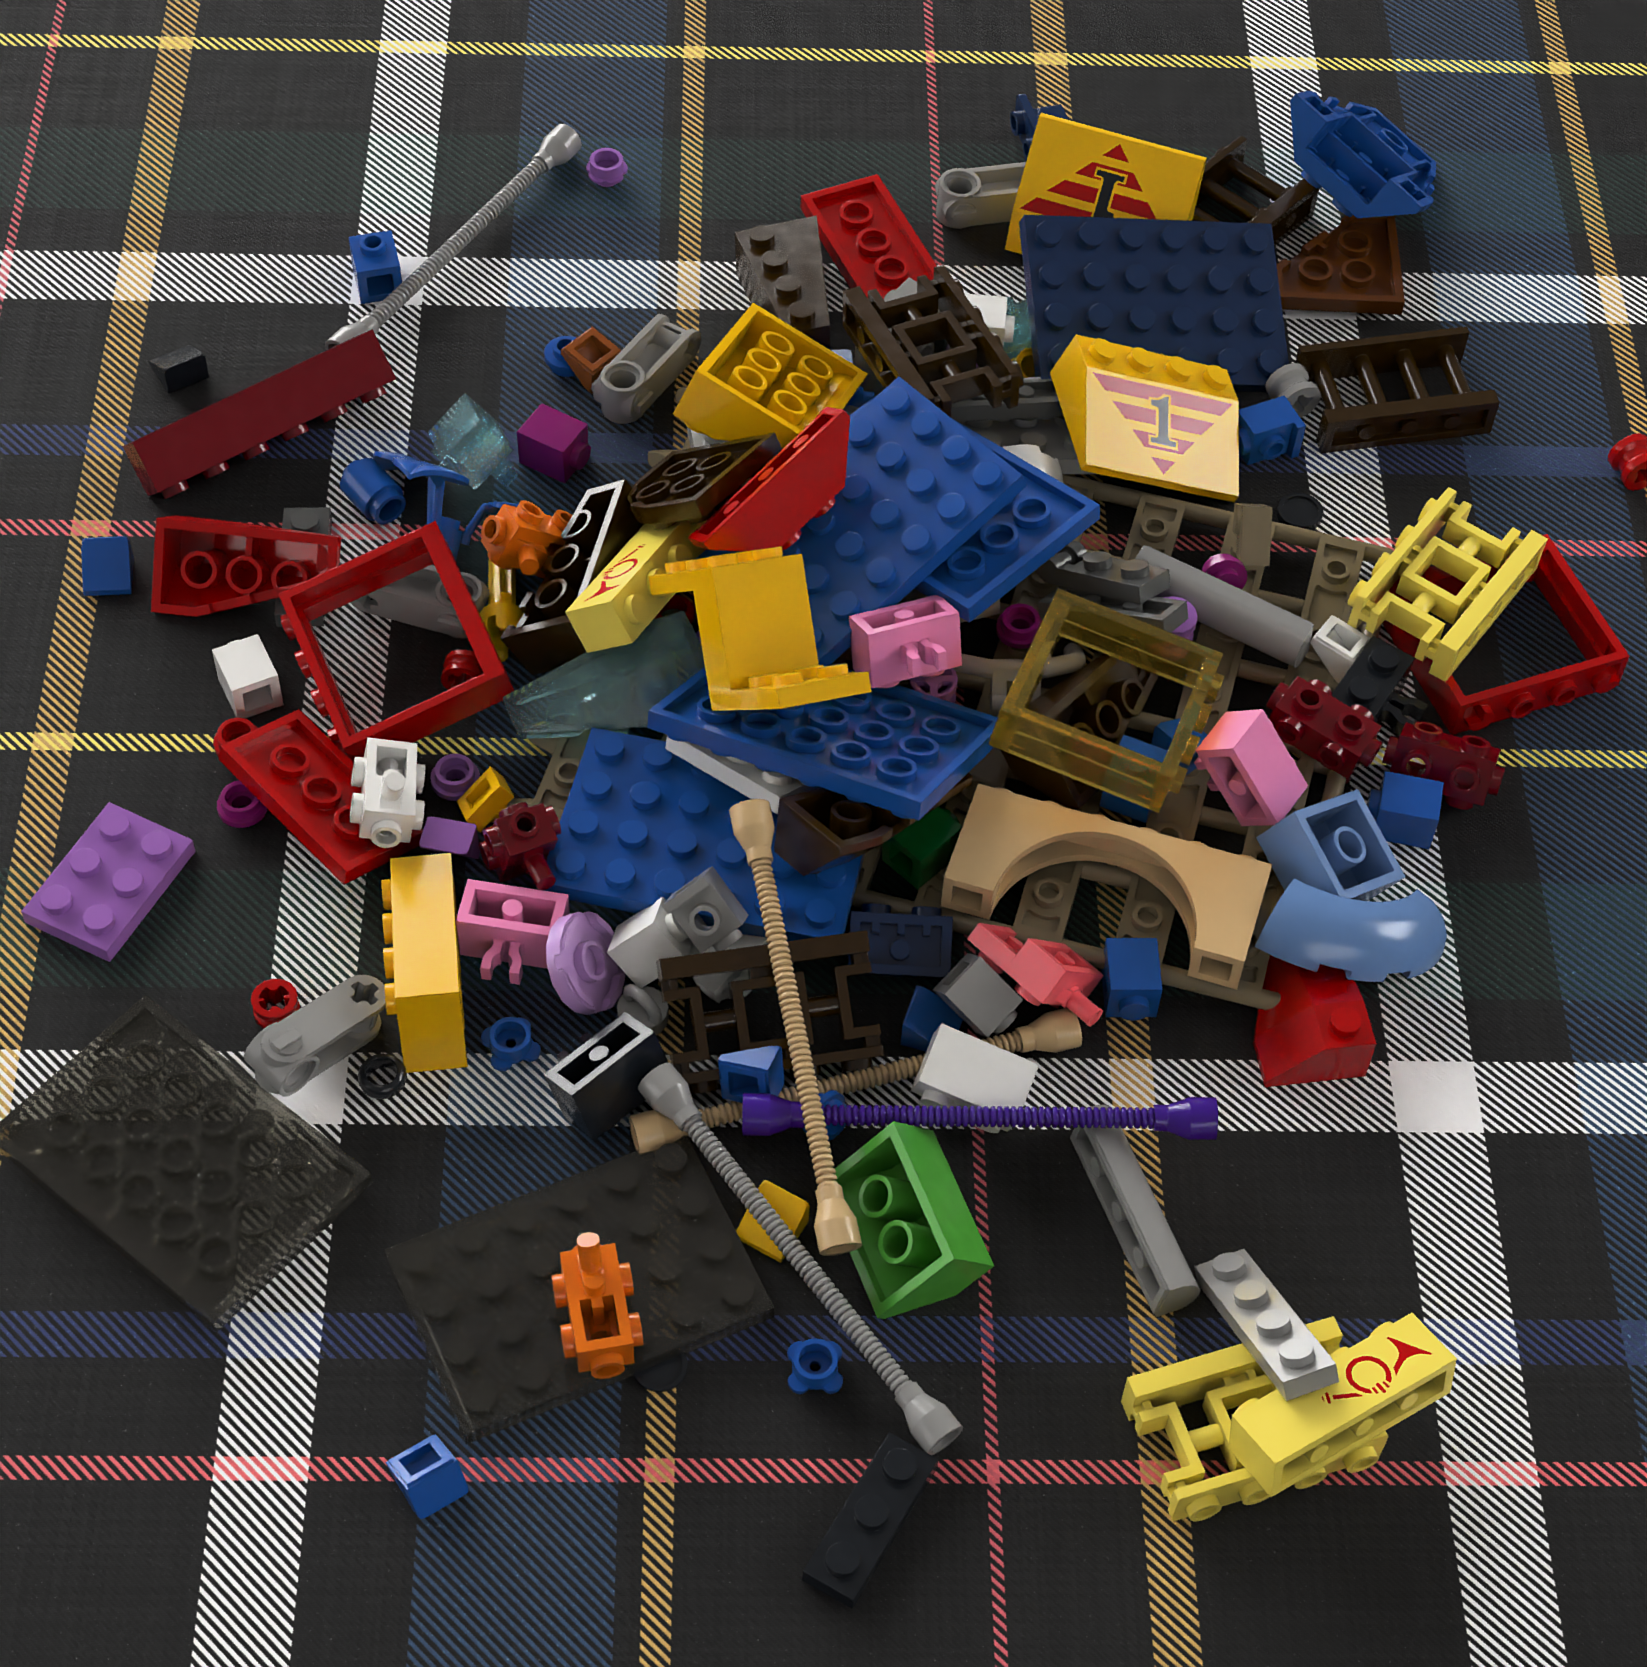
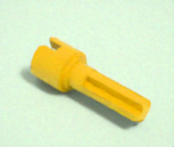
M489 559L488 590L490 595L488 605L483 607L480 615L501 661L504 662L508 658V647L500 638L508 625L517 626L524 613L516 605V568L510 570L502 569Z

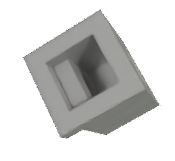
M713 866L671 894L662 905L667 914L671 913L700 953H703L711 946L716 951H722L734 944L743 936L738 928L743 925L749 916ZM698 912H710L714 917V925L707 926Z

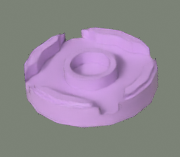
M590 911L584 913L575 912L559 917L550 928L546 943L547 968L554 989L562 1002L571 1010L584 1015L612 1008L622 994L625 981L624 971L618 968L615 961L607 954L614 932L605 920L598 914Z

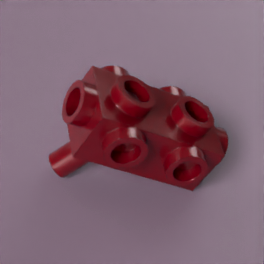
M1297 676L1290 686L1281 682L1266 707L1272 710L1269 719L1280 739L1284 743L1294 746L1317 760L1327 769L1333 770L1345 777V784L1351 780V775L1359 764L1367 768L1369 767L1383 742L1376 739L1382 726L1374 722L1373 714L1364 706L1352 705L1349 707L1334 698L1329 686L1320 680L1306 681Z
M1406 722L1399 737L1391 735L1382 762L1391 765L1390 772L1444 782L1442 795H1445L1444 801L1452 807L1464 810L1472 809L1474 804L1483 806L1488 794L1497 796L1505 772V768L1496 766L1501 749L1492 747L1489 741L1472 735L1460 738L1443 733L1439 726L1428 722H1416L1414 724ZM1412 758H1420L1424 761L1425 765L1409 760Z
M521 802L503 809L499 812L500 818L495 819L493 826L483 829L485 841L479 843L480 854L487 870H496L500 883L530 874L538 890L551 888L555 884L556 879L546 860L549 851L554 850L558 841L557 835L561 834L560 823L553 807H545L543 803L528 807L527 802Z

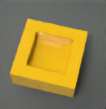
M490 766L457 800V803L465 820L468 823L477 825V830L481 832L490 822L493 823L495 819L500 818L499 812L507 808V804L514 798V795L505 778Z

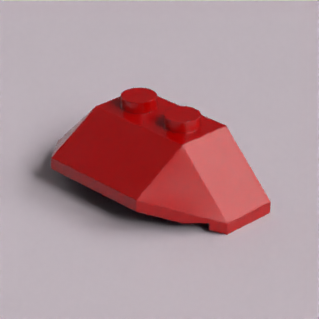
M825 407L808 426L700 528L696 529L688 539L693 545L708 550L744 552L782 546L783 551L792 546L801 536L802 532L800 529L811 518H818L828 512L836 502L835 496L845 487L850 416L842 409Z

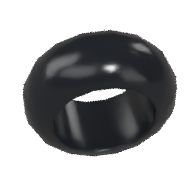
M384 1053L366 1059L358 1072V1082L363 1092L371 1098L381 1100L397 1095L404 1088L407 1080L406 1068L402 1061L393 1055ZM379 1068H389L397 1073L395 1079L386 1085H375L368 1080L370 1074Z

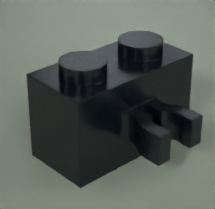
M1375 636L1371 637L1332 693L1334 698L1349 707L1352 705L1366 707L1373 714L1374 722L1378 724L1385 722L1399 736L1406 722L1416 723L1405 718L1403 715L1410 716L1420 722L1428 706L1416 698L1400 696L1415 657Z
M626 1012L596 1035L592 1036L586 1032L579 1038L582 1043L579 1048L571 1054L565 1050L561 1051L556 1055L559 1063L543 1074L565 1119L592 1140H596L604 1132L613 1128L617 1122L642 1104L646 1099L638 1090L641 1080L657 1066L669 1063L655 1032Z

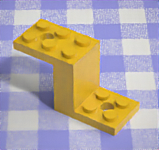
M782 546L665 563L666 573L648 576L651 595L693 591L712 711L783 709L871 692L869 672H849L847 663L830 666L819 665L802 554L783 556Z

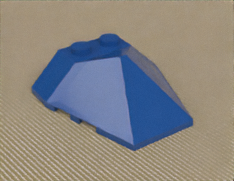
M1309 90L1296 93L1292 97L1290 106L1294 162L1303 169L1301 175L1309 184L1318 189L1323 187L1334 197L1332 203L1340 212L1348 217L1354 215L1356 218L1407 215L1427 210L1433 204L1434 198L1430 195L1434 191L1435 186L1431 183L1436 176L1437 162L1378 109L1354 102H1349L1345 108L1339 107L1337 105L1340 101L1337 98L1329 96L1323 102L1316 92Z

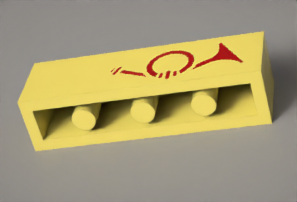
M688 520L678 521L674 525L661 530H655L651 524H644L581 593L565 613L587 653L632 644L676 594L651 595L648 576L666 573L665 563L696 559L706 549L693 545L688 537L707 520L698 524H690Z
M1413 1313L1394 1323L1385 1322L1381 1324L1368 1338L1350 1348L1341 1347L1335 1350L1330 1356L1337 1366L1338 1383L1286 1401L1280 1392L1275 1390L1261 1399H1249L1238 1407L1231 1419L1228 1449L1270 1497L1280 1493L1451 1392L1457 1358Z

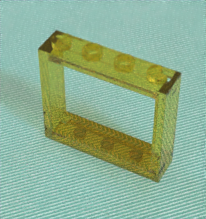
M1058 588L1000 709L988 745L1159 813L1168 790L1178 794L1188 769L1178 765L1180 762L1190 765L1201 737L1191 733L1195 731L1202 734L1213 706L1204 703V701L1215 702L1224 680V675L1216 673L1223 653ZM1061 637L1193 689L1163 763L1027 709Z

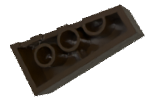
M625 479L586 491L561 534L565 541L564 546L559 548L552 556H548L541 568L545 578L536 593H526L519 605V608L524 613L516 627L508 625L500 638L532 675L609 657L612 648L586 652L565 611L644 525V523L636 520L631 510L627 495L632 487Z

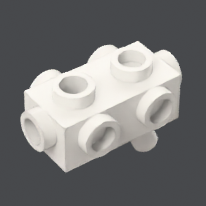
M367 737L364 757L355 756L351 786L361 787V793H353L350 823L360 824L359 838H368L379 847L391 848L400 842L410 843L412 830L421 831L425 803L422 800H416V794H422L425 765L417 764V743Z

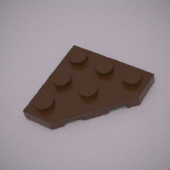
M1354 215L1352 217L1344 216L1341 219L1340 225L1328 233L1324 230L1304 244L1301 248V253L1289 261L1284 258L1277 263L1281 304L1284 310L1402 315L1405 299L1395 215L1356 218Z

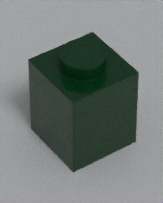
M938 806L919 821L917 820L884 842L882 860L918 890L938 872L948 866L962 825H960L959 820L951 811L945 808L941 809Z

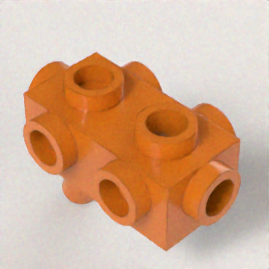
M525 500L520 501L517 507L503 504L496 516L490 515L484 520L481 529L482 539L480 541L488 551V558L498 567L506 570L517 568L525 575L545 578L541 568L548 556H552L559 548L564 546L565 541L561 534L571 519L572 514L558 509L553 516L547 515L538 506Z
M587 1232L578 1236L577 1246L572 1250L560 1252L561 1274L551 1275L556 1309L567 1307L570 1319L569 1324L560 1325L565 1359L576 1357L579 1373L591 1371V1375L594 1378L607 1379L620 1375L625 1370L624 1365L635 1363L634 1347L644 1345L639 1313H628L625 1297L634 1295L629 1262L619 1264L615 1243L601 1245L597 1234Z

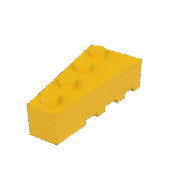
M451 853L390 858L391 879L381 880L384 910L392 909V913H383L382 921L385 944H393V947L383 948L386 979H394V983L384 984L387 1015H397L403 1063L406 1072L413 1073L468 1067L464 1035L465 1021L461 989L460 954L456 928V892Z

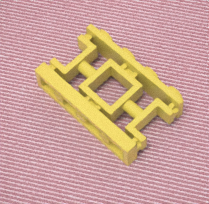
M1450 487L1445 490L1438 500L1434 498L1428 500L1419 515L1416 526L1407 525L1395 544L1393 553L1384 552L1373 568L1370 580L1368 582L1360 580L1347 602L1352 607L1347 624L1357 629L1364 621L1367 623L1365 630L1373 634L1383 621L1386 620L1420 639L1415 658L1422 662L1426 657L1433 660L1429 673L1444 682L1448 680L1536 571L1548 538L1533 530L1522 540L1519 538L1521 531L1512 527L1502 541L1466 522L1472 505L1466 501H1463L1460 506L1454 503L1457 491ZM1446 522L1447 524L1442 535V538L1457 546L1458 548L1452 546L1451 544L1435 536ZM1474 557H1477L1483 560L1484 562L1492 565L1493 567L1499 569L1497 573L1492 577V579L1488 582V584L1486 583V581L1488 579L1492 567ZM1431 564L1466 583L1456 596L1421 577ZM1399 578L1400 581L1396 593L1411 601L1412 604L1388 592ZM1429 612L1453 625L1442 640L1440 638L1446 623L1428 614Z
M1334 1316L1305 1324L1329 1355L1340 1348L1339 1344L1343 1334ZM1243 1343L1127 1377L1121 1403L1128 1420L1136 1421L1135 1429L1138 1436L1165 1429L1181 1466L1179 1469L1164 1473L1160 1485L1163 1496H1167L1170 1502L1168 1512L1172 1521L1187 1517L1193 1522L1202 1521L1217 1514L1222 1509V1506L1242 1501L1244 1505H1253L1270 1497L1228 1449L1231 1420L1226 1410L1238 1407L1252 1398L1261 1399L1277 1390ZM1204 1399L1202 1407L1210 1425L1188 1431L1178 1406ZM1387 1432L1380 1433L1294 1484L1295 1488L1304 1489L1324 1480L1327 1474L1345 1468L1349 1473H1356L1373 1466L1379 1460V1456L1389 1437ZM1219 1446L1230 1472L1203 1480L1205 1470L1198 1452Z

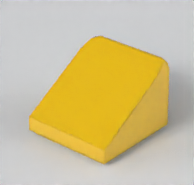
M763 1180L758 1187L759 1193L763 1194V1198L768 1200V1203L780 1215V1219L784 1220V1224H787L788 1229L792 1230L793 1234L798 1238L809 1222V1204L770 1181ZM747 1209L735 1232V1238L781 1263L785 1258L782 1251L778 1249V1246L774 1244L770 1236L765 1233L766 1230L761 1228V1225L757 1223V1220L753 1218V1215Z

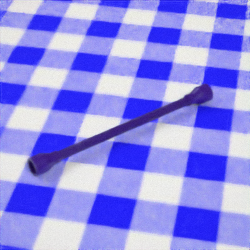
M743 1093V1136H771L790 1128H805L803 1122L805 1118H803V1111L801 1110L802 1105L798 1101H789L771 1093ZM1188 1097L1169 1105H1153V1108L1150 1107L1148 1110L1145 1107L1141 1110L1139 1107H1136L1134 1110L1132 1107H1129L1127 1110L1125 1107H1122L1121 1110L1118 1107H1115L1114 1110L1112 1107H1108L1107 1110L1105 1107H1101L1100 1110L1098 1107H1094L1093 1110L1091 1107H1087L1086 1110L1084 1107H1080L1079 1110L1078 1107H1073V1109L1066 1107V1110L1064 1107H1059L1058 1110L1057 1107H1052V1109L1046 1107L1044 1109L1042 1106L1038 1109L1035 1106L1031 1109L1029 1106H1026L1025 1109L1022 1106H1019L1018 1109L1015 1106H1012L1011 1109L1008 1106H1005L1004 1109L1002 1106H998L997 1109L995 1106H991L990 1109L988 1106H984L983 1109L981 1106H977L976 1109L974 1106H970L969 1109L968 1106H963L962 1109L961 1106H956L954 1109V1106H949V1108L943 1106L941 1108L939 1105L935 1108L932 1105L928 1108L926 1105H923L922 1108L919 1105H916L915 1108L912 1105H909L908 1108L905 1105H902L901 1108H899V1105H895L894 1108L892 1105H888L887 1108L885 1105H881L880 1108L878 1105H874L873 1108L871 1105H867L866 1108L865 1105H860L859 1108L858 1105H853L852 1108L851 1105H846L844 1108V1105L839 1107L833 1105L831 1107L829 1104L825 1107L822 1105L821 1107L826 1126H830L831 1123L833 1126H836L837 1123L840 1126H843L844 1123L847 1126H850L851 1123H853V1126H857L858 1123H860V1126H864L865 1123L867 1126H871L872 1123L874 1126H878L879 1123L881 1126H885V1124L889 1125L893 1121L912 1126L915 1124L916 1127L920 1126V1124L923 1127H926L927 1124L929 1127H933L934 1124L936 1127H939L941 1124L943 1127H946L947 1124L950 1127H953L954 1124L957 1127H960L961 1124H963V1127H967L968 1124L970 1127H974L975 1124L977 1127H981L982 1124L984 1127H988L989 1124L991 1127H995L996 1124L997 1127H1002L1004 1124V1127L1011 1125L1013 1128L1016 1125L1019 1128L1023 1127V1125L1026 1128L1030 1127V1125L1032 1128H1036L1037 1125L1039 1128H1043L1044 1125L1046 1128H1050L1051 1125L1053 1128H1057L1058 1125L1060 1128H1063L1064 1125H1066V1128H1070L1071 1125L1073 1128H1077L1078 1125L1080 1128H1084L1085 1125L1087 1128H1091L1092 1125L1094 1128H1098L1099 1125L1101 1128H1105L1107 1125V1128H1112V1126L1119 1128L1121 1126L1124 1129L1128 1126L1131 1129L1134 1126L1136 1129H1139L1141 1126L1142 1129H1146L1148 1126L1149 1129H1153L1155 1132H1169L1187 1140H1216L1218 1132V1105L1216 1097Z

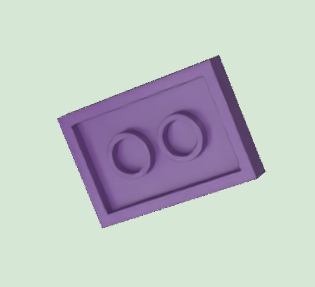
M109 802L23 908L21 913L24 922L111 962L195 853L193 840Z

